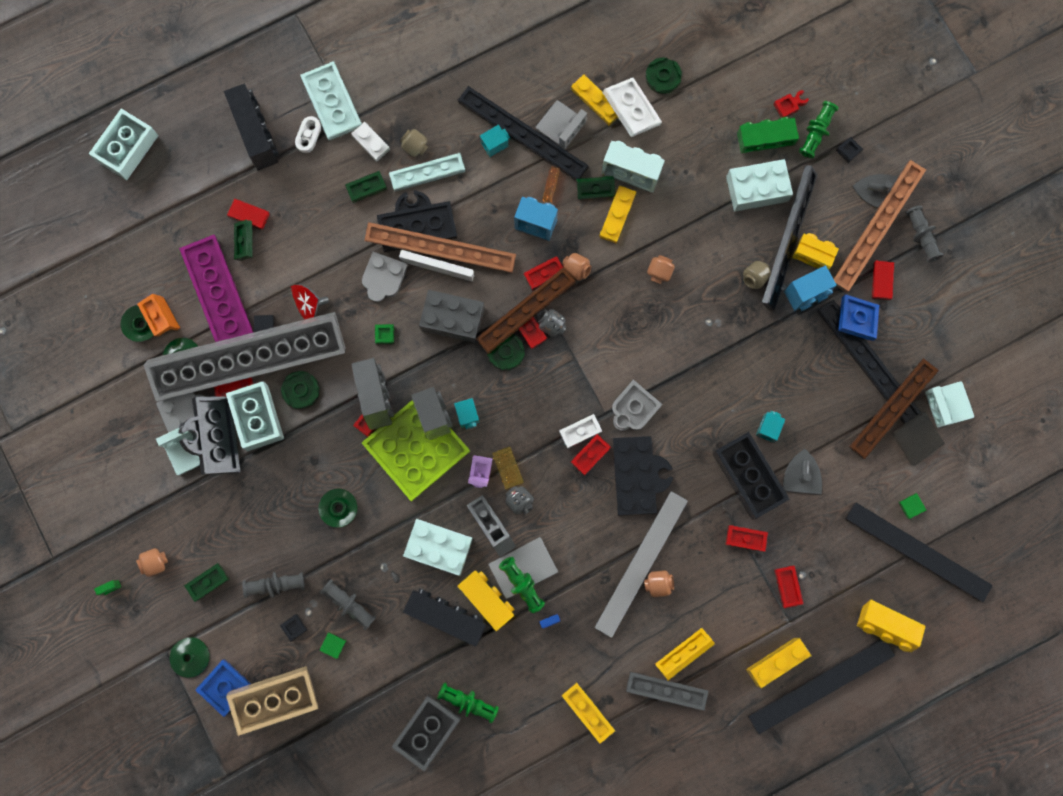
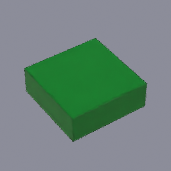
M394 324L375 325L376 345L395 344Z
M917 493L898 502L907 519H911L926 511Z
M112 580L94 588L96 595L104 596L120 589L122 586L119 580Z
M328 632L319 651L338 659L347 640Z

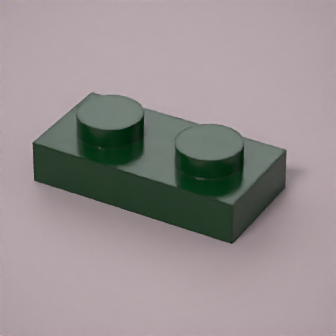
M380 171L345 184L352 203L387 190Z
M614 176L577 179L578 199L615 196Z
M250 220L234 223V260L242 261L252 258L253 231L252 221Z
M217 563L184 586L193 601L197 602L230 579L220 563Z

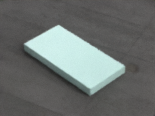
M334 61L300 75L329 141L356 130L362 124Z

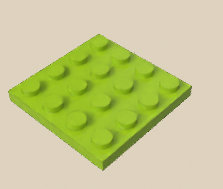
M413 400L391 418L392 425L378 428L362 442L363 446L411 502L471 452L451 428V433L429 440L424 433Z

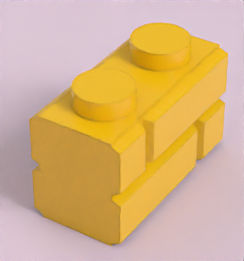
M803 234L792 258L817 269L826 265L829 270L839 248L835 247V244L830 241L823 242L818 240V237L814 234Z

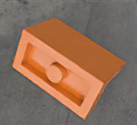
M151 294L137 303L154 336L159 337L170 329H180L164 297Z

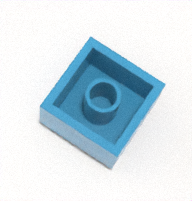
M522 197L514 216L515 229L550 241L557 223L558 209L550 203L542 204L535 198Z
M825 265L791 282L784 293L794 311L798 309L803 311L811 307V304L816 302V300L819 303L827 299L833 293L832 290L837 284Z

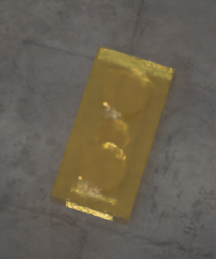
M510 446L492 453L506 490L524 483Z

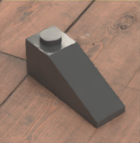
M483 495L466 505L499 557H502L516 547Z

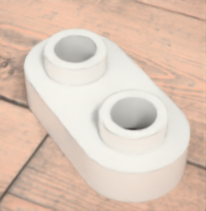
M309 116L302 121L295 139V145L302 153H309L314 149L321 131V124L317 118ZM311 126H315L313 130H309ZM305 142L309 143L306 147L303 146Z

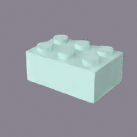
M120 109L89 152V155L102 166L128 180L157 139L158 134L151 126Z
M611 140L603 161L601 174L614 176L616 180L653 193L665 160L659 155H650L640 148H631L621 141L614 142Z
M785 159L733 168L729 170L726 176L734 212L785 203L793 195Z
M262 381L226 393L242 449L250 451L284 439L269 386Z
M416 519L403 557L461 576L473 538Z

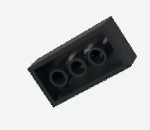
M245 83L225 90L224 94L249 158L256 169L259 171L279 163L276 157L279 156L278 150L272 141V135L266 126V120L252 89H248Z
M750 432L745 433L712 453L751 520L759 518L790 500Z
M419 588L418 591H412L403 613L475 647L478 645L488 624L484 622V617L478 614H473V616L466 614L467 609L458 605L451 607L448 605L450 601L441 597L434 599L430 597L432 593L422 588Z

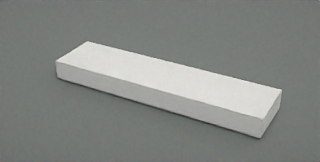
M404 250L400 252L399 258L401 262L473 282L474 271L472 269Z

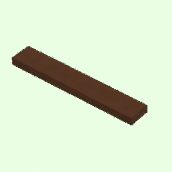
M563 267L479 335L476 341L489 354L575 284L576 281Z
M923 358L851 443L849 448L865 459L939 370Z

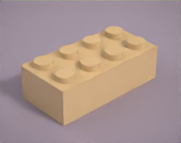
M307 666L229 691L226 696L238 736L318 709V702Z

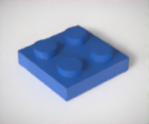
M845 294L841 298L838 331L874 341L877 338L879 305Z
M223 659L195 691L223 717H226L231 712L226 697L228 692L251 683Z

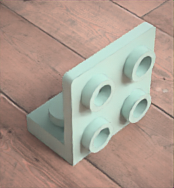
M961 381L943 387H934L925 392L937 428L974 418L969 399Z
M177 428L156 438L159 446L165 448L176 474L182 475L200 466L199 456L186 452L179 442L183 439L192 441L193 435L188 431L178 434L180 428Z

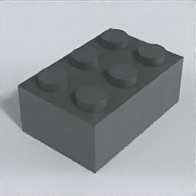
M428 290L419 324L420 330L476 343L485 309L484 302Z
M374 358L352 363L362 415L369 429L373 430L392 425L391 418L394 417L392 406H390V395L388 389H386V378L381 364H377Z
M432 387L411 395L422 428L429 440L451 433L450 427H453L447 410H443L446 409L440 391L436 392L435 388Z
M429 694L392 748L425 772L462 717Z

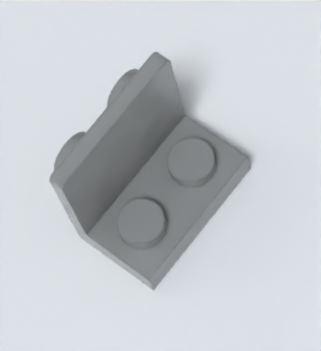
M557 100L538 123L536 130L565 150L587 122V112L581 109L577 114Z

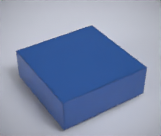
M556 614L539 622L542 628H546L559 623L560 618Z

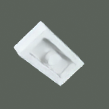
M366 122L351 133L352 137L376 162L390 151L389 146Z
M593 414L559 430L568 449L601 433L602 429Z

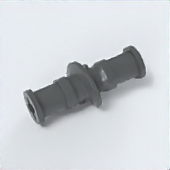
M914 206L906 211V215L910 217L912 226L916 231L913 240L916 243L921 242V247L927 255V262H935L944 256L940 252L937 241L934 238L936 234L932 233L936 227L928 226L929 223L924 217L922 206Z
M273 572L271 579H259L250 582L243 580L242 582L244 598H248L250 595H263L267 593L270 594L271 598H274L276 592L280 594V591L284 592L298 588L305 590L303 572H300L299 575H285L277 577L276 573Z
M331 579L320 593H324L335 605L339 606L337 611L343 609L342 617L348 613L353 620L355 619L366 630L375 620L376 616L369 614L363 609V606L354 601L356 594L348 596L344 590H341L332 583L333 580Z

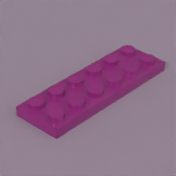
M211 235L179 248L215 342L254 333L216 235Z

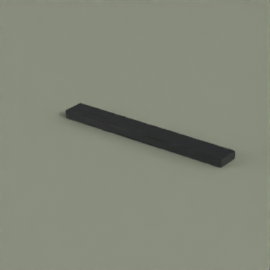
M470 86L459 97L458 103L494 127L499 125L502 130L505 129L509 137L575 181L581 179L589 168V165Z
M809 165L805 166L762 303L769 310H775L818 176L814 168Z
M833 299L817 312L887 401L900 384L864 338L838 331L840 307ZM914 402L911 403L900 417V420L910 433L928 421Z
M856 502L845 520L980 602L985 601L993 586Z
M880 639L748 715V718L757 734H761L893 658L895 654L889 644Z

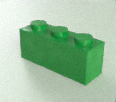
M782 117L775 121L767 119L755 124L747 122L742 124L737 131L741 153L794 146L799 139L795 118Z

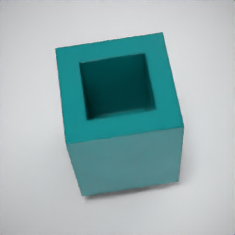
M499 125L480 135V143L489 157L509 147L508 139L510 137L505 129L502 130Z
M473 398L454 403L461 428L471 429L476 427L477 423H480Z
M766 412L763 415L756 436L773 443L776 442L785 419L777 412Z

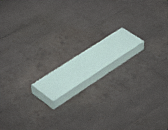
M457 153L393 171L389 175L394 192L463 173L465 172V167L461 154Z

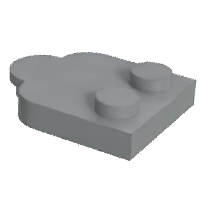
M372 252L362 277V283L367 289L368 297L372 301L379 302L385 297L397 295L408 269V264Z
M633 379L612 405V410L615 414L613 424L620 431H625L629 428L639 430L644 427L663 404Z
M191 392L157 402V407L168 433L180 428L183 422L194 417L192 398L205 396L196 395Z

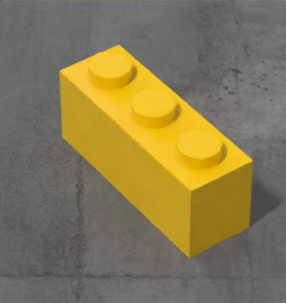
M475 570L458 587L495 631H498L514 616L512 612L515 609L508 601L504 603L499 598L502 594L495 586L491 588L486 583L489 579L482 571L478 573Z
M873 600L863 605L857 627L863 629L864 632L874 634L884 642L892 643L905 652H913L920 647L926 627Z
M793 638L747 668L746 671L755 685L763 688L809 658L811 654L800 638Z

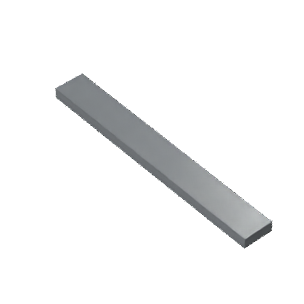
M672 491L669 493L594 628L611 638L613 637L688 501Z

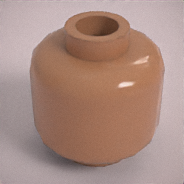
M573 253L569 257L566 256L562 263L564 269L577 281L583 278L586 279L592 268L589 259L577 253Z
M661 255L652 258L647 270L648 275L652 276L651 280L659 284L662 281L668 282L675 269V265L672 263L673 260Z
M157 548L139 554V559L136 560L141 575L145 574L147 577L163 572L165 570L164 564L168 563L165 553H160Z
M666 570L650 572L648 579L645 580L646 592L650 591L653 597L669 596L675 588L673 575H669Z

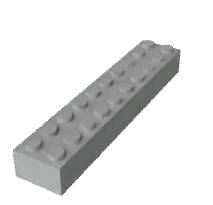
M332 312L148 359L144 364V368L155 400L160 401L345 353L346 347L336 313Z

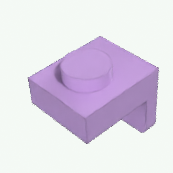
M473 456L468 479L469 484L479 488L487 487L492 458Z

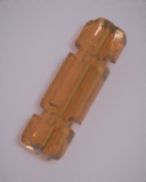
M550 167L544 189L545 192L542 197L544 202H552L557 177L560 172L558 167Z

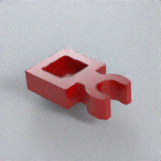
M803 90L798 91L795 97L790 93L774 102L773 105L781 118L798 112L799 106H805L808 103V98L805 100L800 99V96L804 93Z

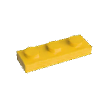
M582 75L571 86V90L606 124L610 126L618 119L602 91L585 75Z
M619 185L599 235L600 238L617 244L636 191Z
M701 628L655 663V665L664 677L669 680L715 645V643Z
M575 683L561 695L599 743H602L615 732L614 728L578 683Z

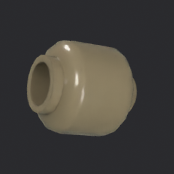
M408 129L400 140L402 143L401 148L412 157H416L418 154L422 156L428 148L426 146L427 138L416 129L411 131Z
M755 261L749 265L743 272V281L746 286L754 289L763 287L769 281L771 275L769 265L761 261Z

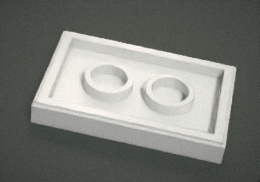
M634 78L608 87L602 92L631 137L655 128L662 123Z

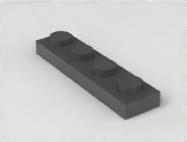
M635 672L629 673L626 692L703 711L705 710L708 690Z

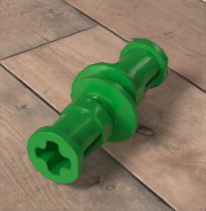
M824 101L822 104L823 108L816 120L809 121V126L806 128L809 134L803 147L799 149V153L807 158H814V152L821 143L822 137L830 135L826 129L830 125L834 113L839 109L832 102Z
M514 557L504 559L499 564V569L505 572L510 583L514 585L511 593L520 594L522 600L529 606L528 610L530 613L538 612L544 607L545 602L536 594L533 588L534 580L529 573L524 574L517 567Z
M445 682L437 696L438 700L443 699L456 707H460L459 714L465 709L466 717L471 712L476 716L489 720L488 722L491 724L499 709L498 706L493 707L480 699H475V692L473 690L467 695L460 690L447 686Z

